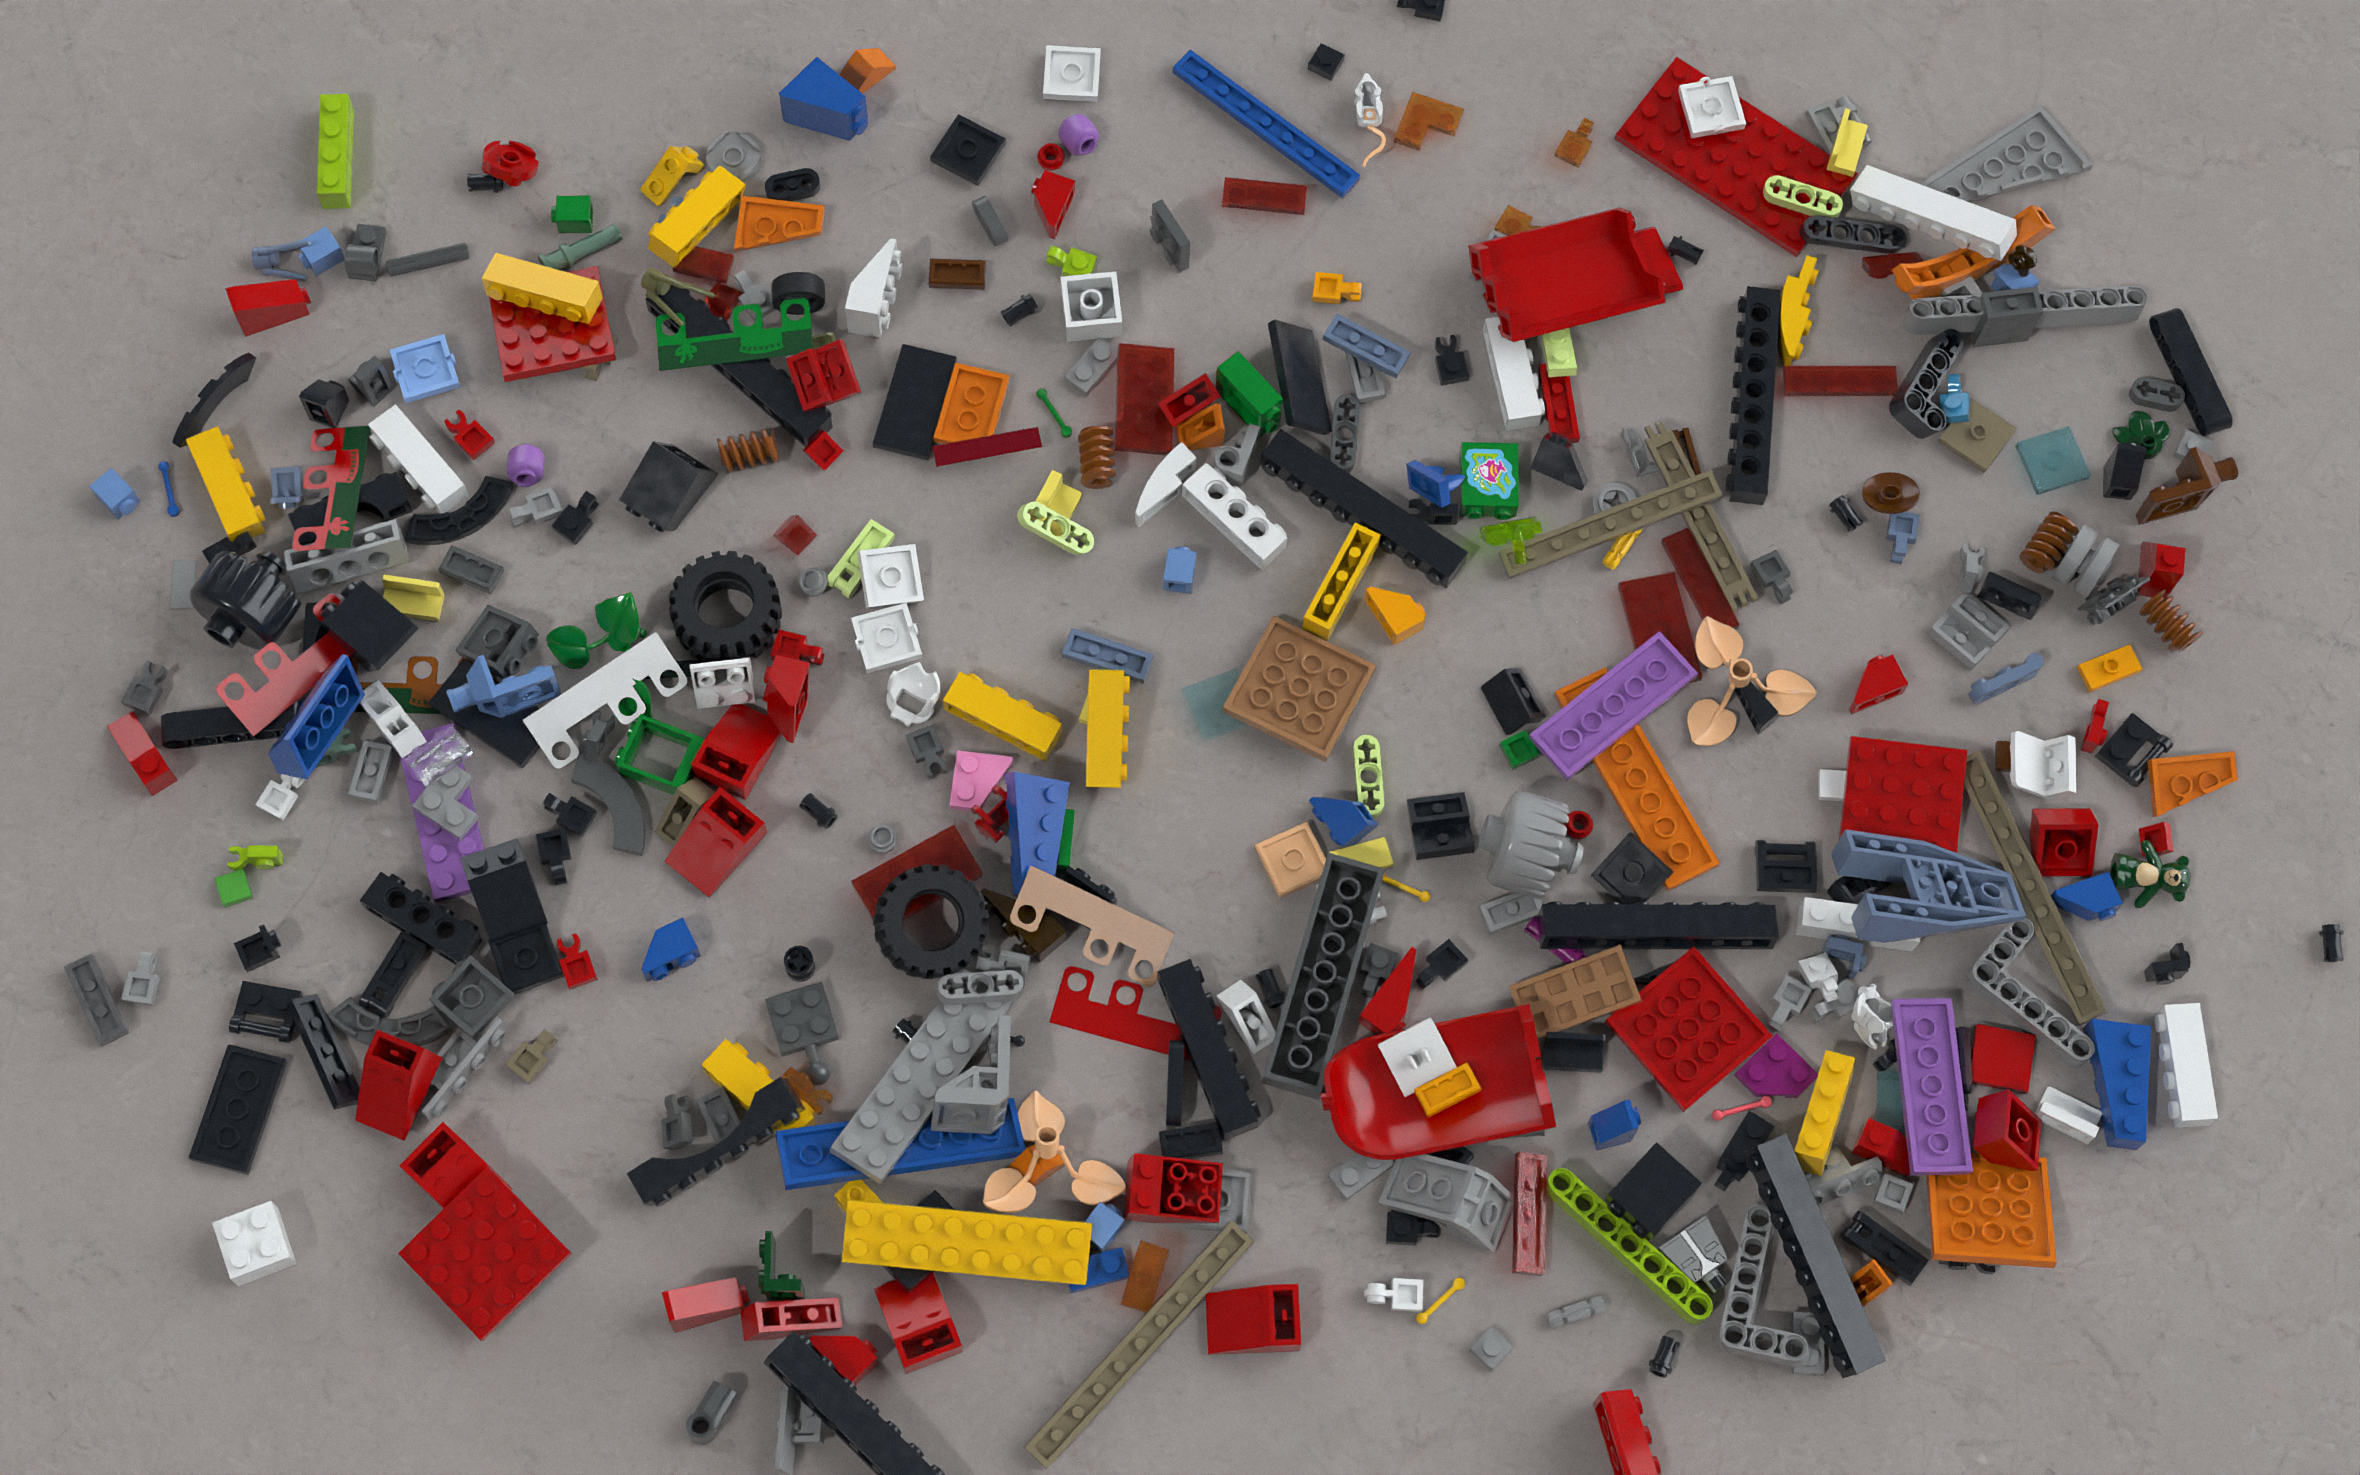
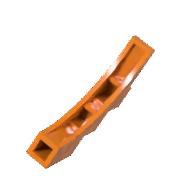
M2030 205L2013 217V219H2016L2017 237L2001 261L1992 257L1986 258L1968 248H1959L1924 262L1900 263L1892 269L1896 276L1894 281L1897 287L1902 292L1908 293L1912 300L1940 297L1944 289L1970 276L1976 281L1991 268H1998L2003 263L2009 265L2008 256L2014 254L2016 246L2024 245L2025 247L2032 248L2052 233L2055 227L2041 207Z

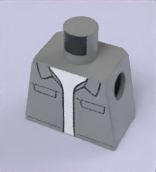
M1706 1215L1658 1248L1659 1252L1695 1284L1703 1280L1712 1294L1728 1284L1717 1270L1727 1262L1728 1258Z

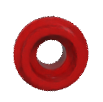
M1048 143L1038 151L1037 160L1043 169L1057 170L1063 165L1065 154L1058 145ZM1049 156H1054L1056 159L1047 160L1046 158Z
M1577 810L1567 815L1569 821L1564 823V826L1567 827V835L1573 839L1580 840L1591 834L1593 820L1589 814ZM1580 822L1583 825V829H1575L1573 823Z

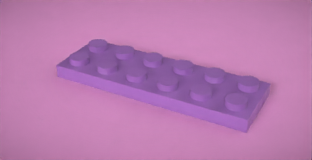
M1659 631L1529 735V739L1566 780H1569L1695 679L1698 672Z
M454 723L421 731L427 742L404 758L401 757L412 805L448 760L466 771ZM468 786L457 801L476 813L470 787ZM413 809L435 903L471 894L472 892L460 858L484 850L478 821L460 841Z
M1952 998L1893 999L1890 1004L1910 1175L1970 1174L1973 1172Z

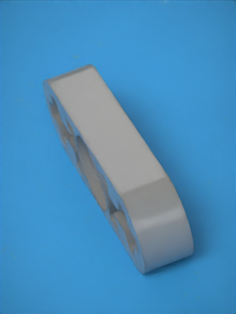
M1013 970L947 974L938 981L936 995L946 1005L1012 1001L1021 995L1023 978L1018 972ZM978 981L983 982L988 986V991L982 994L976 993L971 985ZM993 981H996V987H997V991H996V992H993V988H994V982H993ZM1005 981H1011L1014 989L1008 990V987L1005 986ZM963 983H967L966 994H963ZM946 985H952V989L955 990L954 994H949L948 990H946Z

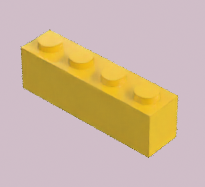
M720 165L713 172L708 171L701 179L700 185L696 189L691 188L685 194L683 202L679 206H672L665 219L661 223L656 222L648 233V236H650L648 249L674 268L741 202L746 184Z
M495 253L482 276L487 296L495 300L512 302L520 307L541 310L545 314L566 317L574 322L580 321L589 324L603 299L599 281Z
M216 426L187 438L186 442L230 541L234 542L237 536L248 531L252 538L265 533L261 522L266 521L260 505L254 507L251 498L256 497L250 482L244 483L241 478V474H244L245 470L239 457L233 459L230 453L235 448L228 433L222 435L219 427Z
M1354 523L1304 615L1302 630L1328 642L1378 549L1380 534Z
M1089 669L1086 787L1121 788V781H1127V764H1122V752H1128V735H1122L1123 723H1129V705H1123V694H1129L1130 676H1124V670Z
M959 672L943 699L944 710L1046 762L1062 734V723L1059 722L1060 720L1049 712L1043 714L1035 710L1034 706L1026 700L1019 699L1017 701L1009 697V694L998 686L992 688L984 684L983 680L975 674L968 673L966 675Z
M725 1039L701 1066L706 1075L721 1088L724 1087L725 1092L748 1111L755 1092L773 1082L768 1076L771 1072L761 1062L757 1061L754 1064L746 1056L749 1053L738 1042L732 1044ZM801 1100L806 1109L799 1113L801 1118L789 1126L780 1125L773 1130L776 1134V1131L814 1126L816 1122L812 1114L815 1111L805 1101Z
M1829 1050L1825 1051L1794 1150L1804 1172L1818 1176L1823 1174L1852 1080L1855 1063L1854 1057Z

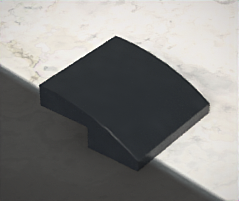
M1465 792L1407 799L1416 860L1474 853L1475 846L1469 823L1470 815Z

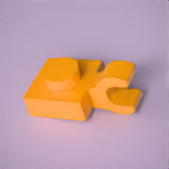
M1315 272L1312 302L1340 304L1341 297L1349 301L1360 302L1362 284L1343 282V274Z

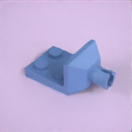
M484 655L477 657L467 673L468 683L452 690H446L454 712L471 705H477L479 711L500 718L552 700L561 695L551 665L535 667L528 674L519 677L510 676L503 679L500 684L495 685Z

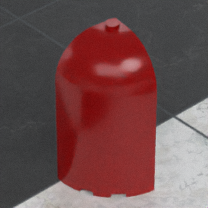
M1530 1004L1434 1023L1456 1066L1459 1067L1468 1063L1481 1087V1091L1429 1118L1415 1092L1404 1097L1377 1045L1404 1030L1379 1034L1356 1041L1336 1053L1324 1070L1323 1077L1326 1092L1320 1093L1323 1110H1330L1334 1129L1346 1146L1358 1154L1373 1159H1403L1556 1127L1552 1101L1545 1072H1543L1541 1058L1535 1059V1057H1540L1541 1054Z

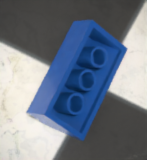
M342 654L326 669L306 700L302 702L292 720L286 725L285 730L276 743L272 745L268 755L277 773L307 780L365 696L348 655Z

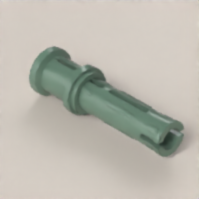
M614 223L570 245L561 244L559 249L546 255L540 254L538 255V260L542 266L557 270L567 266L571 268L576 264L577 260L623 238L622 235H619L621 232Z

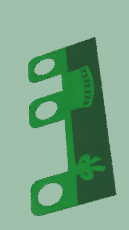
M805 298L784 300L780 305L782 327L763 329L760 305H739L732 311L734 333L686 338L685 318L681 313H675L684 322L683 326H680L679 331L672 336L664 334L662 324L665 320L671 318L667 314L660 315L656 318L659 371L790 356L809 348L813 349L809 301ZM800 304L803 306L804 316L800 320L793 321L787 317L786 311L790 305ZM750 309L756 313L757 318L753 325L743 326L740 324L738 317L743 310Z

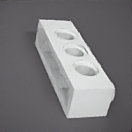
M1205 463L1182 484V497L1261 570H1264L1286 549L1287 534L1284 529L1278 524L1273 525L1258 505L1253 506L1248 502L1244 492L1237 486L1232 487L1218 468H1212L1209 464ZM1220 493L1223 497L1221 499H1213L1209 495ZM1238 511L1242 513L1243 516L1240 518H1233L1229 514L1231 512ZM1253 530H1259L1263 533V535L1260 537H1254L1250 534V532Z

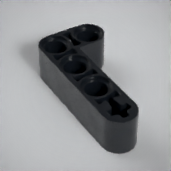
M1947 329L1927 342L1889 404V411L1893 418L1919 439H1925L1943 430L1946 426L1944 412L1930 399L1963 347V338L1955 329Z

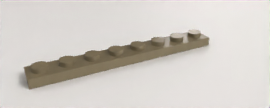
M1712 470L1500 550L1499 556L1508 578L1512 579L1721 499L1722 493Z

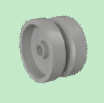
M2083 525L2054 572L2052 579L2062 585H2066L2070 582L2075 572L2079 573L2080 576L2073 586L2074 592L2087 598L2096 583H2100L2112 563L2110 560L2119 544L2109 538H2104L2095 551L2090 548L2097 538V532Z

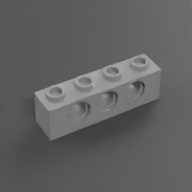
M396 519L353 531L351 548L307 551L289 549L284 551L287 572L297 594L409 562L406 543Z

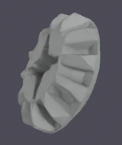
M1607 483L1595 492L1593 511L1597 514L1610 509L1611 505L1607 503H1612L1615 496H1618V505L1637 497L1628 486L1622 483Z

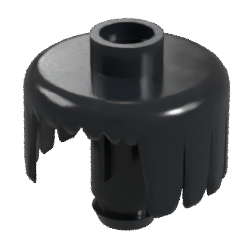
M264 550L256 555L258 560L251 561L244 570L248 558L240 556L234 562L237 553L230 552L227 554V551H222L215 555L190 591V600L193 607L208 621L204 626L205 632L214 640L229 648H233L239 642L250 648L261 650L268 643H276L301 606V601L299 598L296 599L297 596L293 590L284 597L288 585L280 580L279 575H285V562L275 554Z

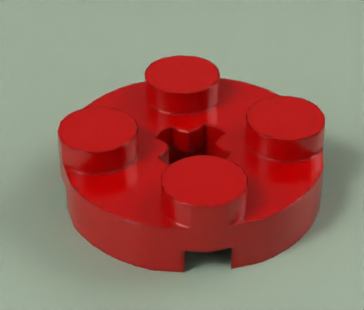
M493 141L487 144L483 150L481 170L486 174L504 180L509 186L516 187L520 186L522 181L530 180L536 175L539 162L535 159L536 153L534 150L522 143L509 141V145H500V141Z

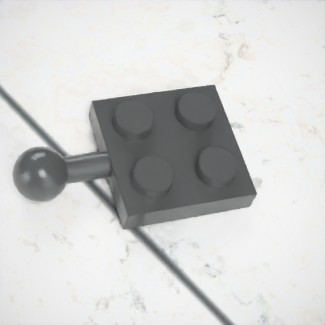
M820 982L766 998L765 1002L781 1056L805 1050L809 1062L806 1070L808 1081L817 1086L825 1084L830 1077V1070L825 1063L821 1062L816 1046L839 1040V1036L823 983Z

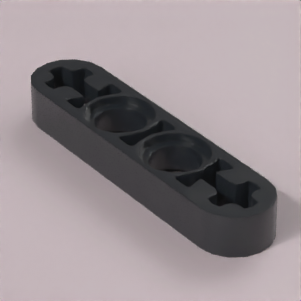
M1823 216L1807 218L1799 230L1801 238L1810 244L1885 254L1899 252L1907 241L1905 232L1896 226ZM1811 225H1814V229L1819 231L1816 235L1813 234V230L1808 229ZM1841 227L1844 229L1846 239H1838L1834 235V228ZM1865 230L1871 233L1872 242H1864L1860 238V231ZM1890 235L1893 236V240L1898 241L1895 245H1892V241L1887 239Z

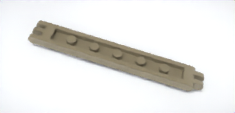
M1661 421L1655 422L1657 434L1654 433L1650 425L1644 427L1648 436L1647 439H1644V442L1667 486L1695 476L1671 428L1665 430ZM1710 503L1682 513L1681 515L1732 612L1738 610L1737 604L1734 601L1736 598L1742 607L1747 606L1748 602L1745 597L1747 593L1753 603L1758 601V596Z

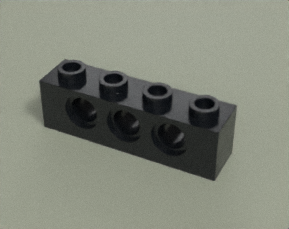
M380 872L360 899V902L367 911L399 931L427 944L428 949L454 965L463 959L466 960L470 955L472 956L483 941L479 932H477L479 928L467 919H464L462 922L453 917L455 913L443 904H439L438 907L429 902L430 897L419 889L411 891L406 888V882L395 874L391 873L390 876H387ZM396 899H406L403 906L399 908L392 907ZM420 914H430V917L426 922H416V919ZM447 928L455 929L451 937H440L443 930Z

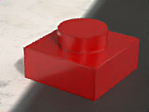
M821 430L802 451L821 470L825 471L844 450L825 431Z
M2161 822L2139 828L2140 845L2143 840H2148L2152 843L2159 856L2174 852L2169 823ZM2141 849L2142 857H2145V858H2146L2145 854L2143 853V851H2142V849Z

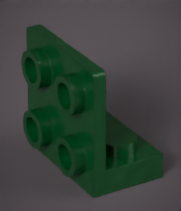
M765 1231V1239H760L759 1257L762 1258V1264H764V1270H759L758 1287L761 1288V1295H765L767 1301L805 1299V1289L802 1280L796 1279V1275L780 1274L778 1279H775L776 1241L772 1231Z

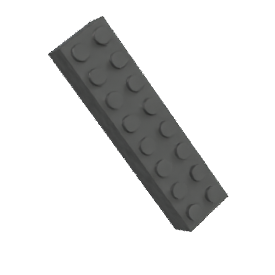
M1328 853L1263 1074L1262 1084L1313 1099H1320V1093L1324 1085V1070L1333 1054L1385 872L1384 868Z

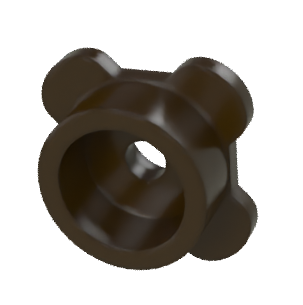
M2018 245L2014 254L2008 256V261L2021 277H2026L2029 274V270L2036 266L2037 256L2031 248Z

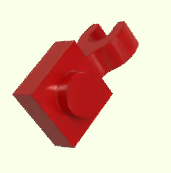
M779 629L770 656L772 660L777 655L800 661L805 659L812 664L822 665L825 654L822 653L823 648L807 645L808 640L806 636Z

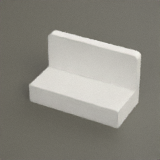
M2047 1087L2035 1114L2042 1120V1123L2088 1145L2096 1137L2100 1128L2097 1124L2102 1112L2052 1087Z

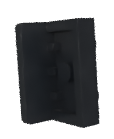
M1993 572L1987 574L1977 596L2028 620H2031L2042 600L2041 594Z

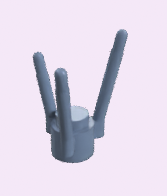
M309 240L295 241L276 246L253 247V266L255 269H262L263 275H276L305 281V275L273 269V267L279 265L278 252L310 246L311 242Z

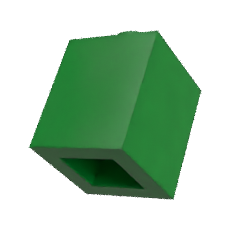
M590 195L556 196V206L551 207L552 223L557 224L559 233H592L593 205Z

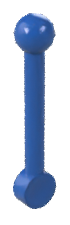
M162 461L158 464V469L163 474L169 501L167 512L171 517H176L179 515L180 510L175 505L168 474L170 466L168 462Z

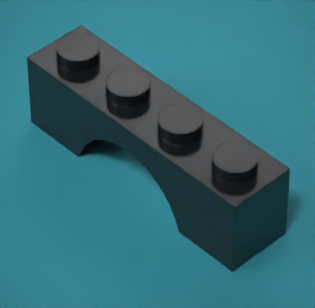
M397 472L391 474L384 473L371 482L361 484L357 512L366 511L374 513L385 522L413 512ZM329 495L315 504L299 506L294 512L288 514L294 531L302 527L324 526ZM305 532L300 535L298 541L302 546L314 543L317 536L314 532Z

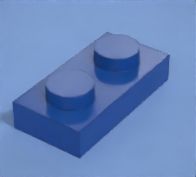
M1120 1247L1089 1255L1086 1285L1068 1283L1070 1292L1075 1293L1130 1279L1123 1248Z

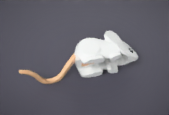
M1368 73L1363 75L1362 80L1355 89L1356 99L1354 105L1356 106L1358 126L1367 128L1372 133L1378 135L1381 138V144L1364 159L1363 167L1366 166L1367 161L1371 157L1381 152L1386 145L1385 135L1375 128L1382 123L1383 104L1380 100L1381 88L1377 86Z

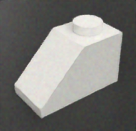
M1240 980L1217 995L1227 1018L1253 1054L1273 1042L1276 1032L1256 992Z

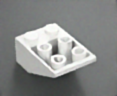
M891 238L851 282L845 305L848 333L881 339L883 329H888L891 315L888 313L889 304L893 305L896 298L895 279L900 280L902 273V263H900L901 251L897 250L896 239Z

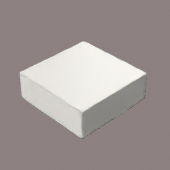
M1819 770L1818 800L1843 801L1846 771Z

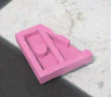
M957 750L950 809L971 811L975 804L982 808L987 801V797L992 793L991 788L996 784L998 785L999 780L1007 769L1011 768L1013 757Z

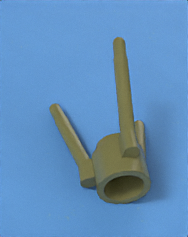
M649 268L641 280L642 288L647 290L645 296L653 300L679 326H683L684 322L658 295H665L672 285L711 298L715 296L713 292L672 278L654 268Z

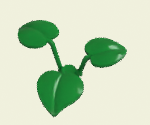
M631 592L607 598L597 606V622L604 631L610 634L592 644H586L587 638L585 633L575 626H559L548 633L546 637L547 645L557 660L568 668L581 669L590 661L588 650H592L606 642L614 651H623L625 653L631 649V645L640 637L638 611ZM633 679L636 683L633 685V688L646 707L643 715L652 718L650 693L642 681ZM630 697L621 699L618 705L619 711L625 716L633 715L637 710L636 701Z

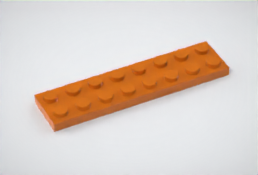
M1606 667L1555 691L1554 696L1561 709L1608 672ZM1639 724L1592 760L1634 835L1674 871L1663 884L1667 892L1719 866L1720 862Z

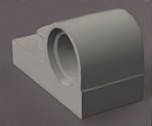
M1249 423L1247 432L1240 433L1236 447L1225 445L1216 451L1214 467L1218 468L1225 475L1226 481L1230 484L1242 486L1259 440L1260 426ZM1230 460L1234 464L1232 466H1224L1221 462Z

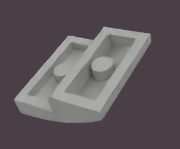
M1964 592L1930 628L1927 634L1972 670L2011 626L1971 593Z

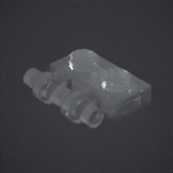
M450 726L443 732L441 730L433 735L434 738L422 747L418 745L411 750L412 754L403 759L425 787L439 780L444 774L474 754L471 746L453 726Z

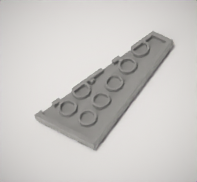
M2040 105L1920 184L1961 200L1973 202L2091 170L2093 165Z

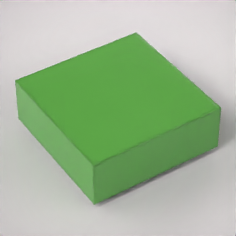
M244 869L215 878L224 908L253 899Z

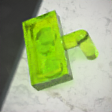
M1534 516L1479 527L1481 539L1486 543H1490L1491 546L1503 545L1507 543V539H1512L1515 564L1527 562L1524 540L1532 539L1534 534L1542 533L1541 522Z

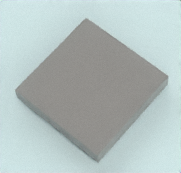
M1223 1170L1219 1223H1187L1186 1229L1221 1231L1229 1221H1233L1247 1234L1252 1172Z

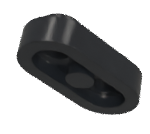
M809 168L774 174L765 182V192L768 199L796 201L813 197L820 190L819 175ZM803 184H811L809 188L802 187ZM777 189L784 190L782 193H775Z

